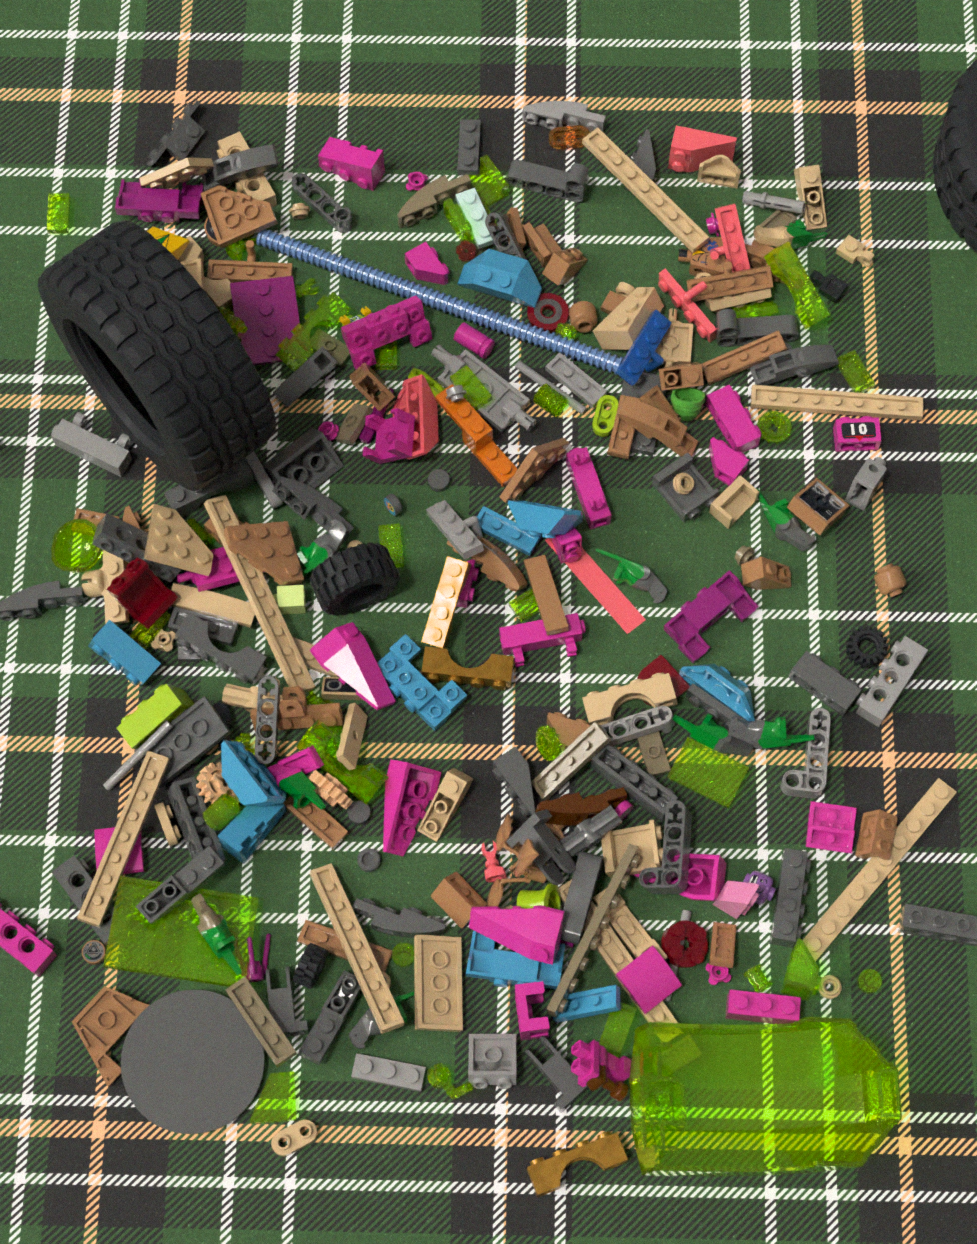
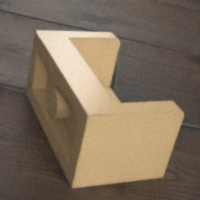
M740 475L711 503L709 513L729 529L758 500L759 491Z

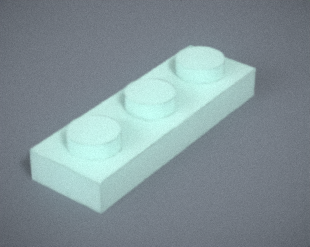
M472 188L455 194L456 201L478 249L495 244L485 225L487 213L476 189Z

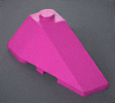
M353 622L334 628L310 649V652L322 668L327 672L329 670L340 677L339 681L341 683H348L356 690V694L374 709L379 710L395 703V699L365 637Z
M390 760L385 780L383 852L404 856L416 833V825L420 819L424 818L426 814L424 810L437 792L441 776L440 771L408 762Z
M680 854L675 855L672 858V862H676ZM690 854L688 885L685 891L679 895L691 900L716 901L724 886L727 863L720 855ZM652 877L649 882L653 884L656 877ZM674 877L670 885L675 884L678 881V877Z
M498 906L472 907L469 928L531 960L553 965L560 948L564 911L546 906H534L530 909H521V906H513L512 909H501Z

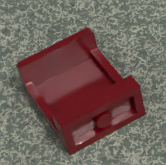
M137 557L127 565L126 569L119 576L112 580L111 585L106 590L139 625L149 629L176 601L178 596L165 587L148 568L147 562Z

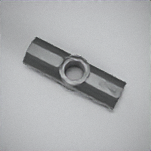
M610 805L592 819L588 818L582 821L573 829L572 833L565 836L559 842L572 858L585 848L589 849L603 839L606 833L620 825L623 821Z

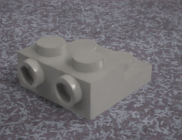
M469 1034V1085H473L476 1089H485L488 1085H497L500 1089H509L512 1085H516V1034Z

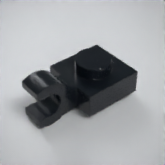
M816 270L810 275L808 281L810 285L820 287L818 293L834 303L837 302L848 285L831 273L828 277H825Z

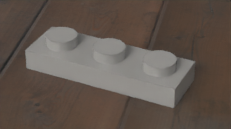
M560 352L545 366V370L592 409L597 405L598 400L602 396L607 395L606 389Z
M356 1053L351 1078L421 1092L426 1067Z

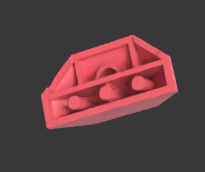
M422 374L404 380L403 388L393 406V409L399 408L415 416L412 457L407 458L409 460L427 454L439 442L437 401L425 376Z

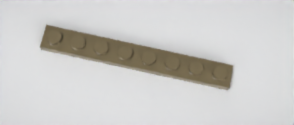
M629 843L547 1007L549 1015L557 1018L559 1013L563 1014L569 1002L566 999L570 991L574 992L579 983L577 977L580 971L584 972L589 963V958L587 957L591 950L594 951L600 940L598 935L601 929H606L610 921L608 915L611 909H616L620 901L618 895L622 888L626 889L630 881V876L628 875L631 869H635L640 861L641 856H639L638 847Z

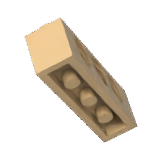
M237 132L218 141L219 150H217V154L220 159L230 154L247 150L249 147L242 134ZM263 172L248 179L239 178L234 182L238 192L252 196V198L259 201L269 202L272 208L277 206L276 195Z

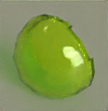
M74 519L66 522L57 530L53 536L51 547V560L56 567L68 573H82L97 564L103 550L92 545L97 528L94 523L87 519Z

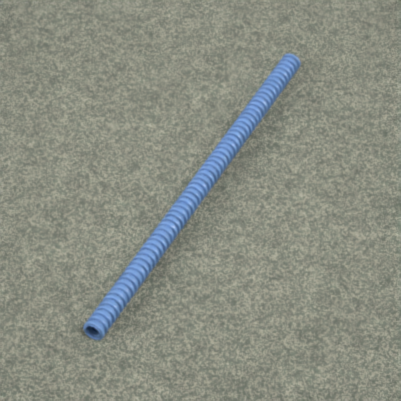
M264 229L257 235L256 242L258 246L263 245L264 248L275 249V252L280 251L283 255L286 253L289 257L292 255L294 259L298 257L300 261L304 260L305 263L316 264L319 268L322 266L325 270L328 268L330 272L334 270L336 274L346 275L347 278L352 277L353 280L358 279L361 283L364 281L366 285L370 283L372 287L382 288L383 291L388 290L389 293L394 292L397 296L400 294L402 298L406 297L408 299L416 295L422 301V304L424 303L427 307L429 305L433 309L436 307L438 311L449 312V315L455 314L457 318L461 316L463 320L465 318L468 322L472 320L474 324L479 323L480 326L491 327L493 331L497 329V332H504V335L510 334V337L516 336L518 340L522 338L524 342L526 340L529 344L533 342L535 346L546 347L549 351L552 349L554 353L560 352L565 354V357L571 356L573 360L577 358V361L580 362L582 360L584 364L590 363V366L596 365L598 369L602 367V370L605 371L607 369L609 373L613 371L615 375H618L616 371L624 359L623 357L618 358L616 354L612 356L610 352L605 353V350L599 351V348L593 349L591 345L587 347V344H580V341L568 340L566 336L562 338V335L559 334L557 336L555 332L551 334L549 330L537 329V326L534 325L532 327L530 323L526 325L524 321L513 320V317L507 318L505 314L501 316V313H495L494 310L489 311L488 308L483 309L482 306L476 307V304L473 303L471 305L469 301L465 303L463 299L452 298V295L446 296L444 292L440 294V291L437 290L435 292L433 288L428 289L427 286L422 287L421 284L410 283L408 279L404 281V278H398L397 275L392 276L391 273L380 272L377 268L374 270L372 266L368 268V265H362L361 262L356 263L355 260L344 259L341 255L338 257L336 253L332 255V252H326L325 249L320 250L319 247L314 248L313 245L302 244L300 240L296 242V239H290L289 236L284 237L283 234L278 235L277 232L273 233L272 230L267 231V229Z

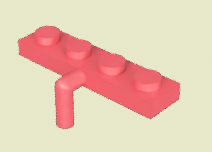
M735 203L714 208L723 246L711 249L710 257L715 260L720 255L725 254L726 258L732 263V272L750 269Z
M666 268L659 273L658 282L660 289L671 296V301L675 307H680L683 310L686 320L689 323H694L698 334L702 338H706L709 343L716 339L717 329L692 300L693 297L707 288L705 282L702 281L685 292Z

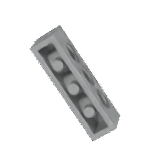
M904 636L901 642L897 640L890 651L893 655L890 659L885 658L879 667V670L882 672L878 677L874 675L867 686L870 688L867 695L862 693L856 705L859 707L856 714L880 727L924 659L928 649ZM896 660L905 661L906 666H900ZM891 677L895 680V683L890 684L885 678ZM873 695H881L884 701L875 700Z

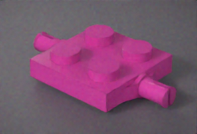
M224 547L210 550L213 553V560L209 576L190 571L176 576L178 583L191 580L196 585L198 592L239 582V579Z

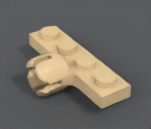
M102 550V568L86 571L82 575V581L88 580V583L81 584L83 592L89 597L104 596L105 624L109 620L114 624L128 623L129 613L106 590L111 585L112 580L126 569L127 561Z

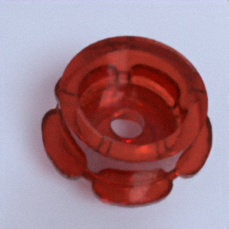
M464 240L456 247V254H458L460 260L467 261L475 257L476 247L473 243Z

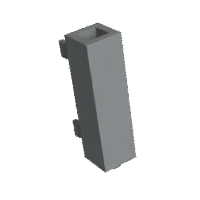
M77 412L72 423L62 419L59 425L54 426L51 437L56 446L122 477L132 461L128 450L132 441L129 440L130 437L122 433L117 444L83 429L88 421L85 419L86 415Z

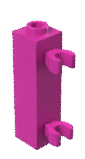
M579 447L574 448L566 453V464L589 529L609 525L611 523V513L587 447L582 449Z
M578 613L565 615L569 631L549 636L546 634L542 620L499 628V637L503 655L513 654L515 667L524 666L523 652L565 644L567 656H576L577 648L575 642L582 641V633H585L584 621L579 620Z

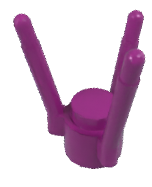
M269 933L266 935L262 965H260V961H255L251 937L247 938L249 962L246 963V966L237 940L234 943L235 953L242 971V978L246 977L249 983L264 980L271 935Z

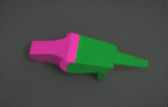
M275 764L267 768L276 779L277 786L292 797L294 801L293 806L296 809L304 808L311 802L321 810L326 808L314 791L317 788L299 767L290 768Z

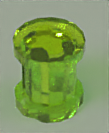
M761 964L752 967L743 974L744 978H748L752 984L753 992L762 993L773 985L762 972Z

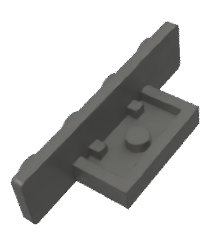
M198 100L192 104L189 102L182 110L184 115L181 119L179 117L176 118L171 125L172 131L170 133L166 132L159 142L162 143L158 149L155 147L148 155L150 160L147 165L149 167L159 159L165 150L178 161L185 159L206 131L190 118L200 104Z

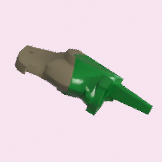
M201 893L192 898L191 902L199 916L197 928L216 956L219 959L223 957L237 976L240 975L242 971L232 953L235 950V937L231 935L224 917L221 914L217 915L208 906Z

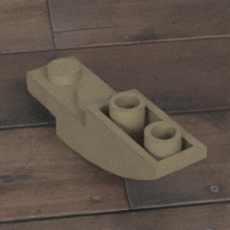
M468 174L448 181L444 175L417 191L397 214L399 228L412 226L415 222L424 218H431L437 213V205L446 204L449 200L456 198L455 194L470 190L471 179Z

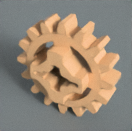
M212 762L200 771L196 778L200 782L196 784V787L202 790L199 796L206 797L204 802H211V808L214 809L218 806L220 811L225 808L230 810L239 803V798L228 787L227 782L222 777L221 762H218L216 765Z
M314 770L308 777L316 785L317 789H314V791L332 807L339 804L344 809H347L353 802L345 794L348 789L328 772L323 776Z

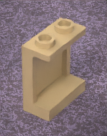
M649 820L647 825L611 830L606 833L601 843L605 873L609 878L612 879L629 843L638 847L639 856H641L635 869L632 868L629 875L640 874L642 870L649 867H662L663 848H661L660 841L664 839L662 826H658L655 820Z

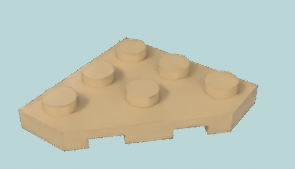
M154 504L151 512L144 559L209 576L213 553L175 509Z

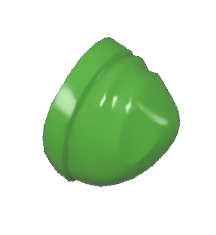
M692 387L674 389L671 393L674 411L683 421L694 420L702 410L705 402V393Z

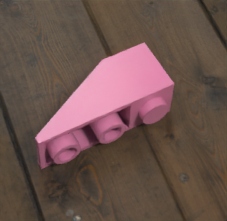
M727 881L713 905L735 919L740 914L745 916L759 896L756 892L759 885L756 883Z

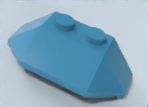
M492 249L486 250L466 263L457 283L458 286L532 308H536L542 291V287L528 260Z
M508 500V506L519 529L528 530L529 535L541 536L542 533L544 538H555L556 534L565 535L583 522V515L580 510L529 501Z
M716 664L684 666L681 668L679 675L689 686L692 683L746 721H755L751 691L745 682L730 676L731 674L726 668L718 667Z
M223 740L221 743L222 777L227 782L228 787L239 798V802L245 806H267L283 803L287 793L277 786L276 779L267 767L259 763L255 755L247 751L241 742Z

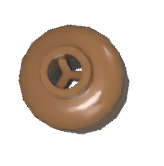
M580 301L570 307V323L574 330L586 333L597 325L596 308L592 303Z
M891 563L876 570L877 574L874 576V581L882 595L889 594L890 597H893L903 592L901 588L907 582L899 566H893Z

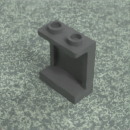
M686 453L655 474L652 482L655 489L683 523L689 519H696L706 507L709 509L711 503L720 493L717 488L713 490L693 466V458L689 453ZM679 473H687L694 480V487L688 494L681 495L673 487V479Z

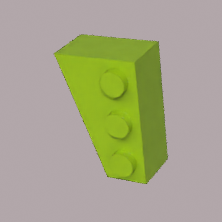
M169 684L161 685L154 691L153 696L142 701L137 706L138 709L121 720L117 730L132 749H137L166 720L171 723L190 708L194 702L184 689Z

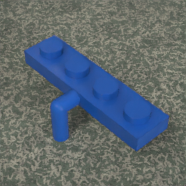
M658 310L651 312L616 371L631 386L638 381L644 369L651 372L664 363L663 357L655 350L672 322Z

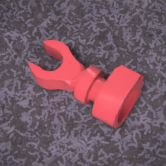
M493 841V850L491 852L485 850L483 843L481 850L487 860L485 862L487 869L484 871L486 882H495L497 878L500 881L505 879V869L499 866V861L496 859V843Z

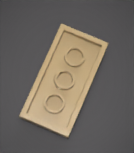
M414 936L415 1030L461 1032L463 1030L461 937Z

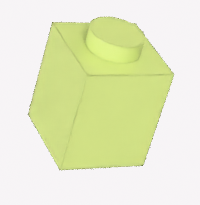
M304 585L277 586V594H273V597L282 615L306 613Z

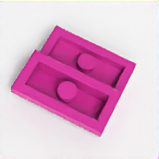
M810 801L806 847L852 854L857 808Z
M115 827L94 830L96 870L100 865ZM142 829L123 874L144 872Z
M651 946L616 974V977L631 994L630 997L644 1014H647L682 986L654 946Z

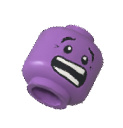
M755 870L751 874L747 873L743 881L759 885L756 890L759 896L754 903L762 905L766 899L771 901L776 888L772 887L773 878Z

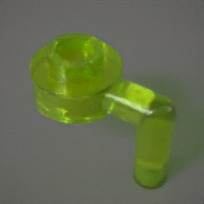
M442 1063L433 1065L427 1071L429 1083L436 1089L443 1088L453 1100L473 1089L470 1082L454 1088L450 1083L452 1078L451 1072Z

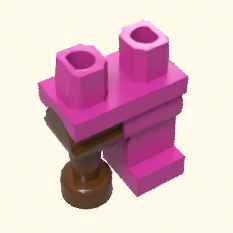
M579 1040L572 1045L571 1054L578 1058L573 1061L571 1072L578 1076V1085L585 1087L587 1083L591 1091L602 1087L610 1091V1096L618 1102L622 1101L629 1089L624 1081L631 1076V1059L626 1056H622L620 1059L607 1052V1049L599 1045V1042L596 1040L591 1041L589 1044Z

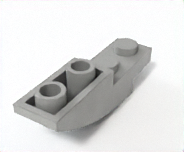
M546 101L524 106L522 110L523 122H527L530 125L544 126L550 130L556 129L561 131L563 124L572 128L585 129L589 132L594 131L596 128L603 132L605 128L606 116L588 112V104Z

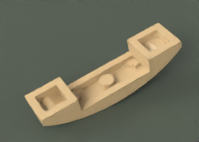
M606 889L600 892L595 897H593V900L595 901L597 906L599 905ZM618 895L620 901L616 909H611L608 915L611 927L636 958L651 946H654L663 959L666 960L668 956L657 942L651 939L627 908L626 902Z

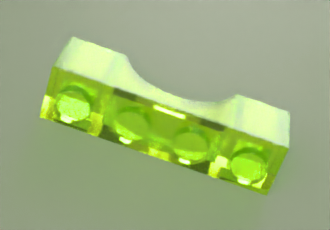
M789 241L764 256L767 264L770 265L772 273L781 278L789 288L795 302V313L805 330L830 315Z
M334 292L328 297L324 294L316 303L319 307L315 311L311 309L303 317L306 321L302 325L298 323L291 330L292 337L290 339L285 337L278 345L280 350L275 355L293 372L314 352L309 340L311 329L317 326L333 329L340 323L339 318L341 316L344 318L343 315H347L351 310Z
M319 719L307 730L296 746L301 751L313 745L324 763L321 768L341 782L342 785L366 805L389 778L372 763L356 765V769L348 770L336 757L338 750L336 733Z

